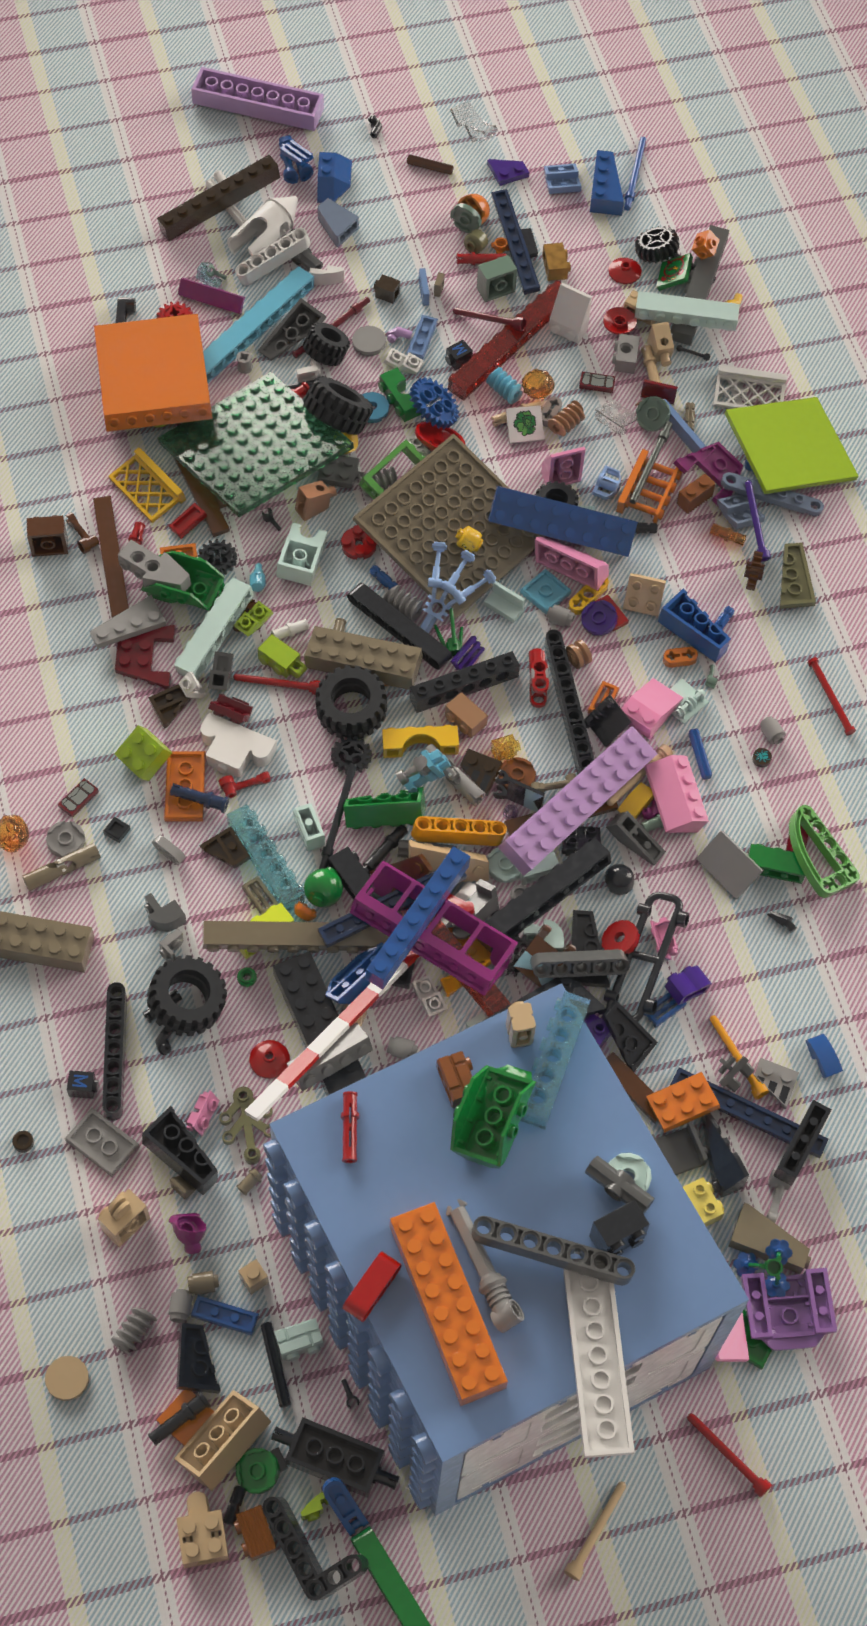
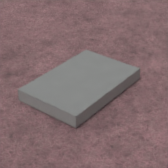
M720 831L696 858L736 899L763 872L724 831Z
M93 1108L88 1111L64 1138L68 1144L111 1177L117 1173L139 1147V1143Z

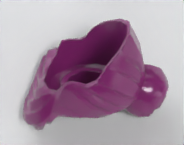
M187 1213L171 1216L169 1223L172 1224L177 1239L184 1244L185 1252L188 1254L199 1253L202 1249L200 1241L206 1231V1223L202 1221L200 1214Z

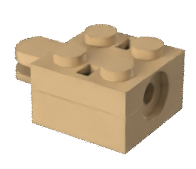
M128 1189L126 1192L123 1191L118 1194L110 1205L99 1213L97 1219L102 1231L120 1248L150 1219L147 1206Z
M191 1493L187 1499L188 1516L176 1518L184 1569L229 1560L222 1510L210 1511L209 1501L204 1493Z

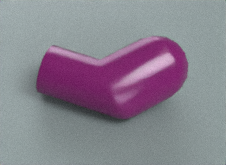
M654 798L652 806L642 810V815L646 820L654 818L656 814H659Z

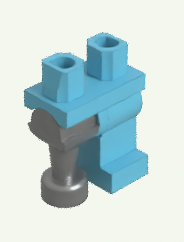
M439 749L431 753L427 750L422 751V756L414 758L413 766L406 771L400 769L395 772L399 782L405 785L409 793L416 792L418 787L428 781L432 782L438 777L442 778L445 776L443 770L451 765L447 757L442 755Z

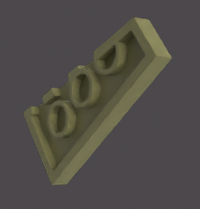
M803 543L785 544L779 609L815 606L816 599Z

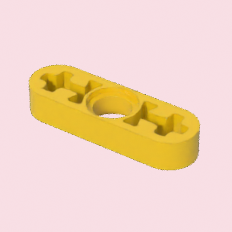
M606 578L598 591L586 584L570 599L568 609L575 613V615L582 614L585 606L590 602L596 601L608 589V578ZM591 592L594 596L587 598L584 596V593Z

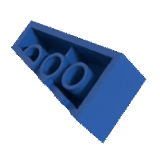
M597 150L590 212L622 216L624 200L614 153Z
M683 588L662 607L658 622L716 663L727 652L731 638L717 623H713L709 619V615L705 611H701L697 606L698 603L694 599H690L687 595L688 592Z

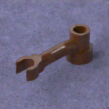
M72 512L65 515L68 518L66 520L67 524L73 527L82 538L77 541V545L83 554L99 545L98 538L95 535L90 537L78 523Z

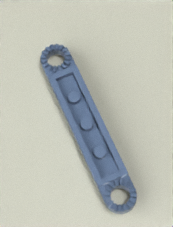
M725 473L721 479L723 488L725 487V489L736 491V493L747 496L745 482L749 480L752 482L755 499L803 514L807 513L816 517L821 515L824 509V505L819 499L790 490L764 494L757 480L735 473ZM731 479V481L733 480L734 483L727 482V480ZM815 505L818 509H813L811 506Z

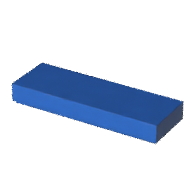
M198 1295L191 1317L252 1336L259 1314Z

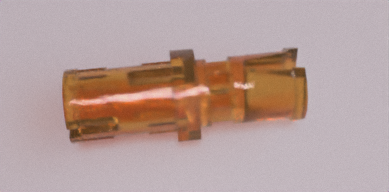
M713 523L709 533L723 538L726 542L728 540L733 541L741 546L744 545L747 535L734 532L730 527L725 528Z

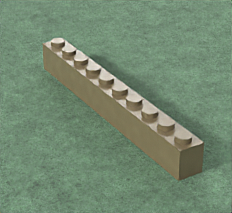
M204 921L202 949H207L208 952H218L219 949H227L228 952H239V949H243L252 953L259 952V950H267L270 953H276L279 950H287L289 953H297L299 950L318 953L319 950H327V953L347 951V953L355 954L359 951L374 948L381 942L385 944L389 936L371 926L327 948L318 933V928L330 922Z

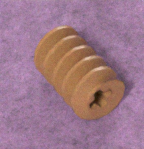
M576 400L568 404L562 411L548 420L550 430L555 434L565 436L566 432H570L571 429L580 424V421L585 420L582 405Z

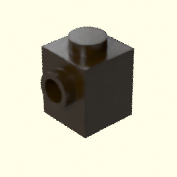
M382 274L380 279L374 283L375 297L394 304L400 294V281Z

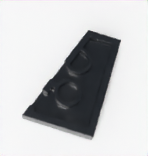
M614 1001L602 1015V1018L626 1065L635 1072L658 1042L618 1001Z

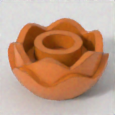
M300 901L297 904L295 903L294 913L305 921H311L316 918L317 912L315 909L309 908L307 904Z

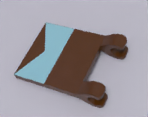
M547 924L542 925L536 936L513 965L515 969L538 987L543 986L553 980V978L536 977L530 964L531 957L536 953L558 952L543 940L552 930ZM568 944L563 952L576 951V947Z

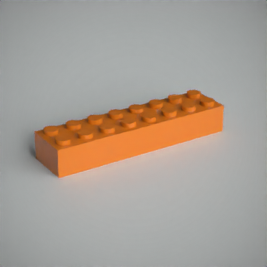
M435 1202L390 1218L391 1232L460 1406L506 1389L508 1380Z

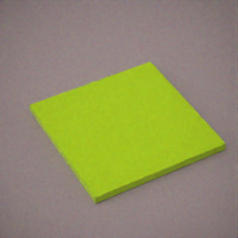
M817 397L726 409L724 413L764 494L853 481L859 477Z

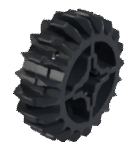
M658 226L657 228L652 227L650 230L646 229V232H642L641 236H638L635 241L636 254L640 260H643V262L648 261L649 264L669 260V257H674V254L678 253L680 245L679 236L671 227Z

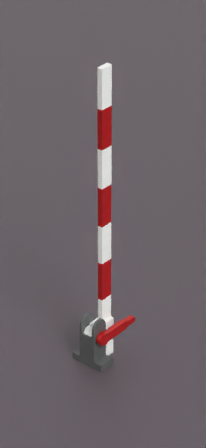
M479 879L476 885L468 882L455 896L449 894L447 900L483 922L499 910L496 886L482 879ZM443 917L431 932L436 937H439L452 924L454 927L452 933L456 939L462 940L471 936V934ZM410 950L383 990L370 983L245 1110L246 1115L258 1122L415 962L419 955Z

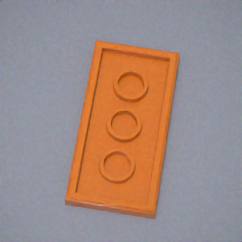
M172 751L173 753L167 759L164 820L165 822H203L204 805L171 796L170 790L174 783L204 793L206 752Z

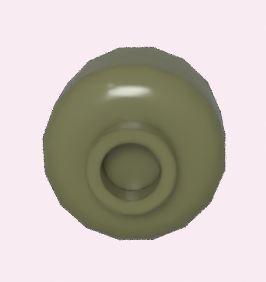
M480 229L472 230L464 238V246L470 253L475 252V254H478L488 244L487 235Z

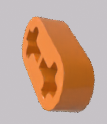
M693 647L668 649L664 652L663 663L670 668L690 666L696 663L698 652Z

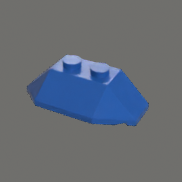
M319 152L317 203L324 202L327 198L336 202L337 198L342 196L351 187L352 160L337 152Z
M381 942L376 947L358 954L332 978L328 991L325 994L326 997L338 1004H351L371 983L366 980V969L384 943Z

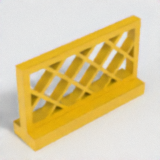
M138 447L134 451L135 455L108 477L153 523L178 502L180 504L185 502L186 497L183 491ZM134 462H137L139 464V469L130 470V466ZM119 474H126L125 481H117L115 478ZM129 474H138L137 481H128ZM141 474H149V481H140ZM136 485V492H128L127 486ZM140 485H149L148 492H139ZM152 485H159L161 487L160 492H151ZM138 496H147V502L138 503ZM159 496V503H150V497ZM163 496H170L173 499L169 503H162ZM149 507H158V512L151 516L149 514Z

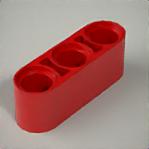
M381 1251L348 1296L342 1309L361 1322H364L399 1273L402 1264Z

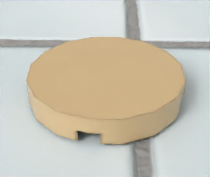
M62 1356L54 1360L47 1368L45 1374V1385L49 1393L62 1401H70L80 1397L87 1389L89 1383V1374L85 1364L79 1358L73 1356Z

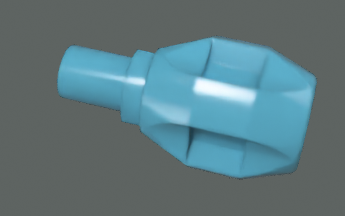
M257 563L255 564V570L250 575V586L253 591L260 592L264 589L266 580L262 564Z

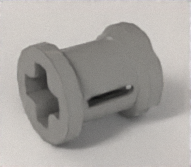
M241 351L237 354V361L239 362L237 369L240 373L247 374L252 371V355L250 352Z

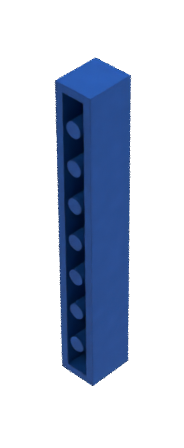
M454 846L366 969L367 981L382 990L385 988L468 869L470 862L468 854Z

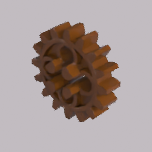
M754 551L752 562L747 561L744 577L748 578L747 590L754 591L757 580L762 581L765 565L761 564L763 552Z

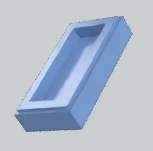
M419 268V287L422 305L425 306L429 305L427 275L425 268Z

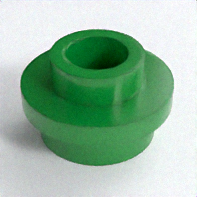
M245 967L238 972L237 981L243 987H250L256 983L257 974L252 968ZM245 976L251 977L249 980L243 979Z

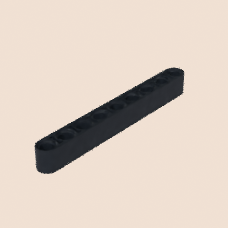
M552 629L546 633L544 647L578 775L584 770L583 767H587L595 759L561 632Z

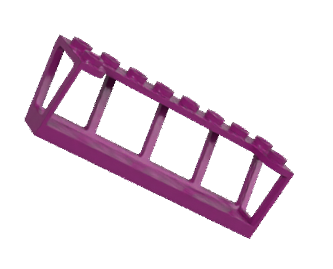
M382 861L354 898L350 913L390 937L404 917L398 913V910L408 897L416 900L425 886L387 862ZM393 887L404 893L394 908H389L370 896L374 892L383 897L391 893ZM446 899L438 910L437 916L429 927L424 930L411 951L485 996L506 971L518 942ZM442 917L471 934L461 950H457L431 933ZM476 938L493 948L490 955L491 963L495 966L493 970L488 969L465 954Z

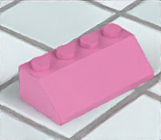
M548 536L536 537L535 555L537 563L584 585L587 584L597 591L609 576V565L604 561L595 559L587 553H582L572 546H567L557 539H552Z
M670 755L644 766L666 833H697L709 822L687 756Z

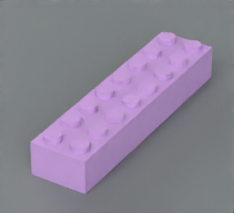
M201 67L191 88L193 104L315 131L324 110V94Z

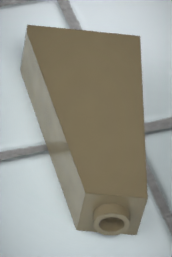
M744 1202L728 1247L745 1253H754L757 1258L767 1261L769 1256L765 1253V1249L770 1245L771 1240H786L793 1254L788 1258L783 1268L801 1274L804 1268L808 1269L811 1257L808 1256L810 1249Z

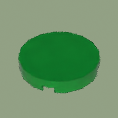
M252 1448L246 1451L236 1465L238 1484L251 1494H263L270 1491L276 1485L279 1478L280 1466L278 1460L272 1452L264 1448Z

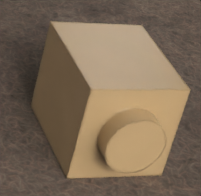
M257 1259L238 1270L239 1278L251 1295L269 1283L268 1276Z

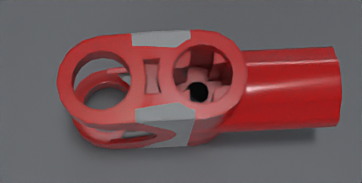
M536 648L528 653L530 670L529 697L532 706L541 708L547 702L549 673L545 660V651ZM541 697L544 701L536 703L533 699Z

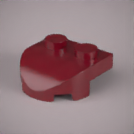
M219 694L217 701H211L208 709L212 710L216 716H227L231 722L241 724L249 721L253 706H249V703L241 699Z

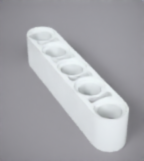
M297 228L240 263L235 269L242 285L252 284L309 248L311 241L304 228Z

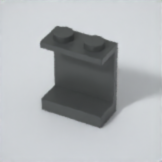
M692 1121L688 1122L685 1129L655 1138L654 1134H652L675 1175L706 1165L709 1153L706 1146H702L700 1131L698 1127H694Z

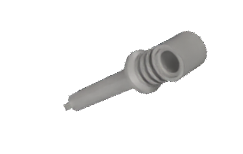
M458 1199L460 1207L452 1210L451 1206H447L446 1215L452 1217L481 1279L479 1293L483 1294L489 1303L492 1322L500 1332L505 1333L524 1320V1313L519 1304L509 1294L506 1286V1277L495 1271L484 1246L475 1242L472 1238L473 1223L465 1208L468 1204Z

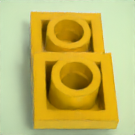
M641 782L627 796L617 811L619 813L628 811L636 819L643 808H647L653 800L652 789Z

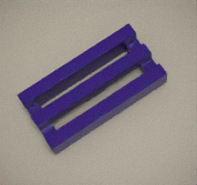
M471 636L450 661L456 670L473 665L485 650L484 647L480 646L481 643L476 641V636Z

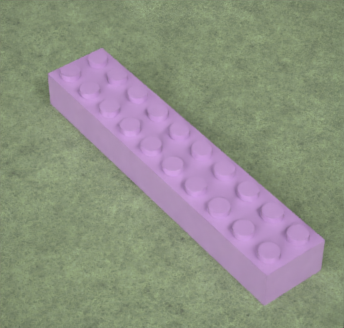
M631 726L500 844L498 848L525 876L657 755V752Z

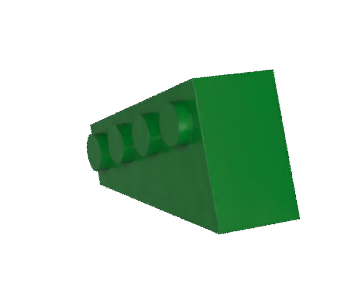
M419 787L416 792L408 793V789L400 790V793L397 795H390L387 792L381 793L376 798H373L371 795L346 799L344 804L346 828L361 829L362 827L369 826L379 828L385 825L397 827L401 824L413 826L418 817L425 815L426 810L424 787Z

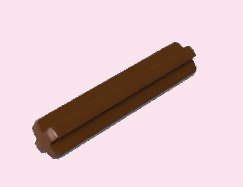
M411 154L407 157V164L448 175H452L454 166Z

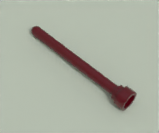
M461 308L453 309V313L456 315L510 325L517 331H524L527 325V320L524 317L511 319Z

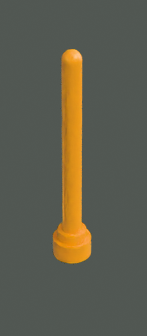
M710 1016V1022L737 1063L742 1055L717 1016ZM753 1073L747 1078L751 1085V1094L755 1100L769 1093L766 1085L758 1082Z

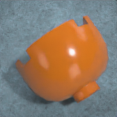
M468 194L458 201L457 204H467L478 212L482 220L481 225L487 221L490 207L483 196Z

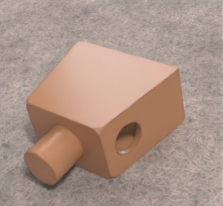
M323 481L298 487L295 504L296 512L304 521H307L327 510L330 498L337 495L335 487H327Z

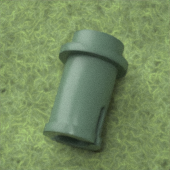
M656 814L654 818L641 822L642 827L647 832L657 828H664L659 814Z

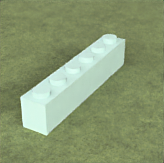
M638 291L635 318L736 331L740 304Z
M233 577L229 583H226L222 594L216 598L214 606L210 612L206 613L204 621L196 628L194 636L186 643L182 654L176 658L174 666L178 674L185 676L188 672H193L197 680L200 678L214 657L215 651H218L233 625L253 598L254 593L250 585Z

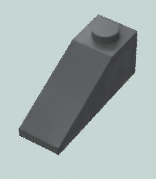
M628 811L616 814L606 826L608 831L620 843L653 866L656 865L666 852Z

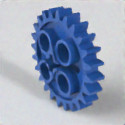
M424 377L417 380L410 388L411 392L409 395L412 397L410 401L414 402L412 406L418 409L416 413H421V419L426 418V423L431 422L432 427L436 425L438 429L440 427L443 429L449 428L459 418L457 415L459 413L457 410L459 406L454 404L456 399L451 398L453 394L448 393V388L444 389L442 383L438 385L437 380L433 382L431 378L427 380Z

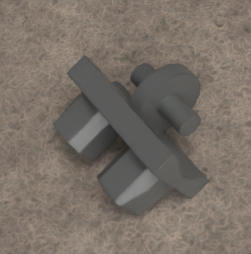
M732 1056L727 1061L723 1058L719 1060L723 1065L718 1071L723 1075L727 1069L729 1070L719 1082L723 1087L726 1086L728 1089L736 1092L742 1084L734 1076L740 1071L748 1078L755 1071L745 1056H742L733 1067L731 1065L736 1059Z

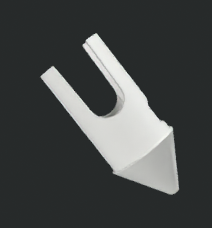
M290 196L267 199L227 239V244L232 254L234 255L253 237H258L248 247V252L252 257L279 240L288 230H291L294 225L298 198Z

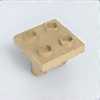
M630 573L623 609L658 617L666 581Z

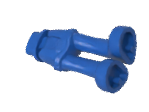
M290 135L280 137L279 148L282 146L285 148L286 143L290 144L291 140H295ZM280 153V158L284 161L286 167L283 172L284 180L290 184L298 183V174L293 167L292 160ZM296 163L300 180L305 182L311 178L314 172L312 166L306 163L301 167Z

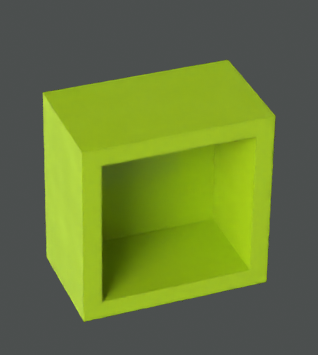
M137 725L114 755L137 777L150 781L173 752L147 728Z

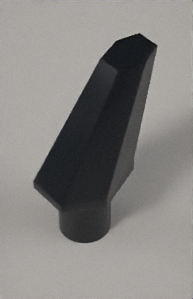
M774 911L767 914V916L782 927L786 926L791 933L797 929L792 922V917Z

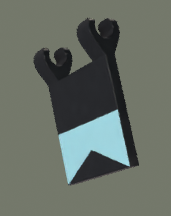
M499 770L498 774L503 776V778L495 777V782L499 784L497 785V790L502 792L497 793L494 791L493 796L496 799H508L535 812L543 807L545 793L514 780L504 770ZM504 784H508L507 790L503 786Z

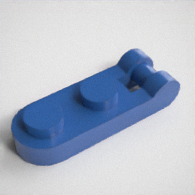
M336 1477L327 1479L322 1487L323 1494L348 1534L352 1536L356 1533L355 1530L361 1526H367L369 1522L343 1481ZM356 1516L357 1518L350 1523L349 1520Z

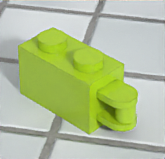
M272 634L257 649L259 661L263 665L270 666L278 675L287 678L291 674L299 679L307 671L306 665L300 660V654Z

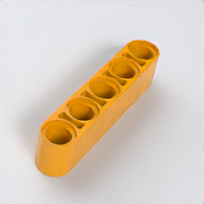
M420 816L414 822L411 836L419 842L499 846L507 832V827L500 821Z

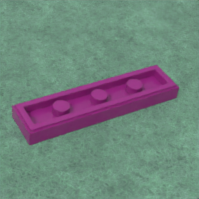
M181 278L177 294L237 314L242 313L245 300L244 296L186 278Z

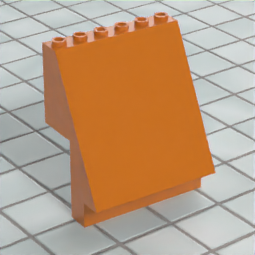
M198 314L94 326L106 432L212 419Z

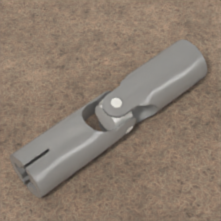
M430 744L424 750L431 753L438 748L434 744ZM447 758L451 765L443 770L447 781L473 806L478 805L484 799L486 793ZM461 778L459 784L454 782L456 779Z

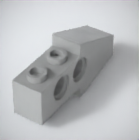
M130 540L118 553L121 568L126 571L129 570L137 578L143 579L144 587L159 583L186 591L191 585L190 575L165 552L159 557L133 540Z

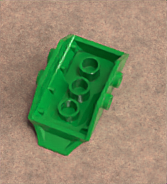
M173 550L166 552L190 575V587L186 591L155 583L146 587L143 585L141 591L146 592L148 596L152 595L153 599L163 602H178L210 611L214 606L216 598L220 597L223 592L225 576L208 561L200 557L189 556L183 552Z
M507 1064L500 1068L486 1065L471 1078L469 1084L464 1087L462 1101L454 1110L450 1150L469 1161L489 1168L499 1169L506 1161L514 1139L518 1134L520 1119L526 1115L527 1103L536 1084V1081L532 1080V1072Z

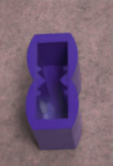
M696 965L693 967L687 966L679 974L676 972L671 974L667 978L668 982L664 987L677 1004L681 1005L705 993L712 983L700 967Z

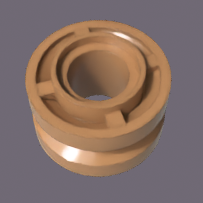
M578 640L574 642V645L566 646L568 659L576 669H580L584 664L587 665L592 662V654L584 641Z

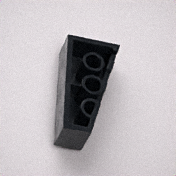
M172 1106L164 1111L142 1133V1144L202 1195L217 1182L218 1170L205 1152L201 1150L193 1135L188 1132L185 1124L178 1118Z

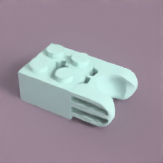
M293 522L277 563L276 577L311 586L326 544L328 532L319 530L316 536L307 538L300 533L301 524Z

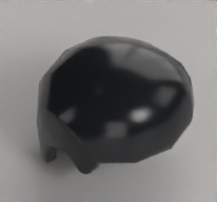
M615 864L606 870L605 883L611 893L617 895L627 894L634 886V874L631 868L626 865Z

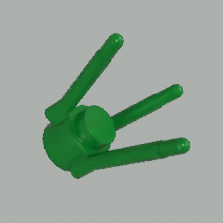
M450 608L452 638L447 639L445 644L436 624L434 629L441 644L449 649L452 656H455L463 646L464 628L460 627L458 640L455 632L453 608Z

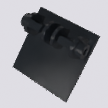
M610 694L584 719L586 728H591L605 747L631 723V720Z
M579 826L562 841L561 854L569 856L594 838L601 843L600 827Z

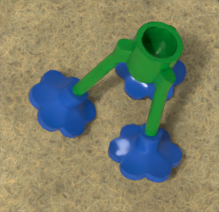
M772 1239L770 1245L765 1249V1253L769 1256L765 1264L758 1263L754 1253L740 1252L737 1259L733 1262L738 1276L741 1277L742 1274L755 1273L758 1268L764 1269L768 1274L765 1280L767 1295L771 1298L775 1296L785 1297L786 1291L790 1289V1283L786 1281V1275L781 1272L783 1265L787 1263L788 1258L793 1254L792 1249L789 1248L788 1241Z

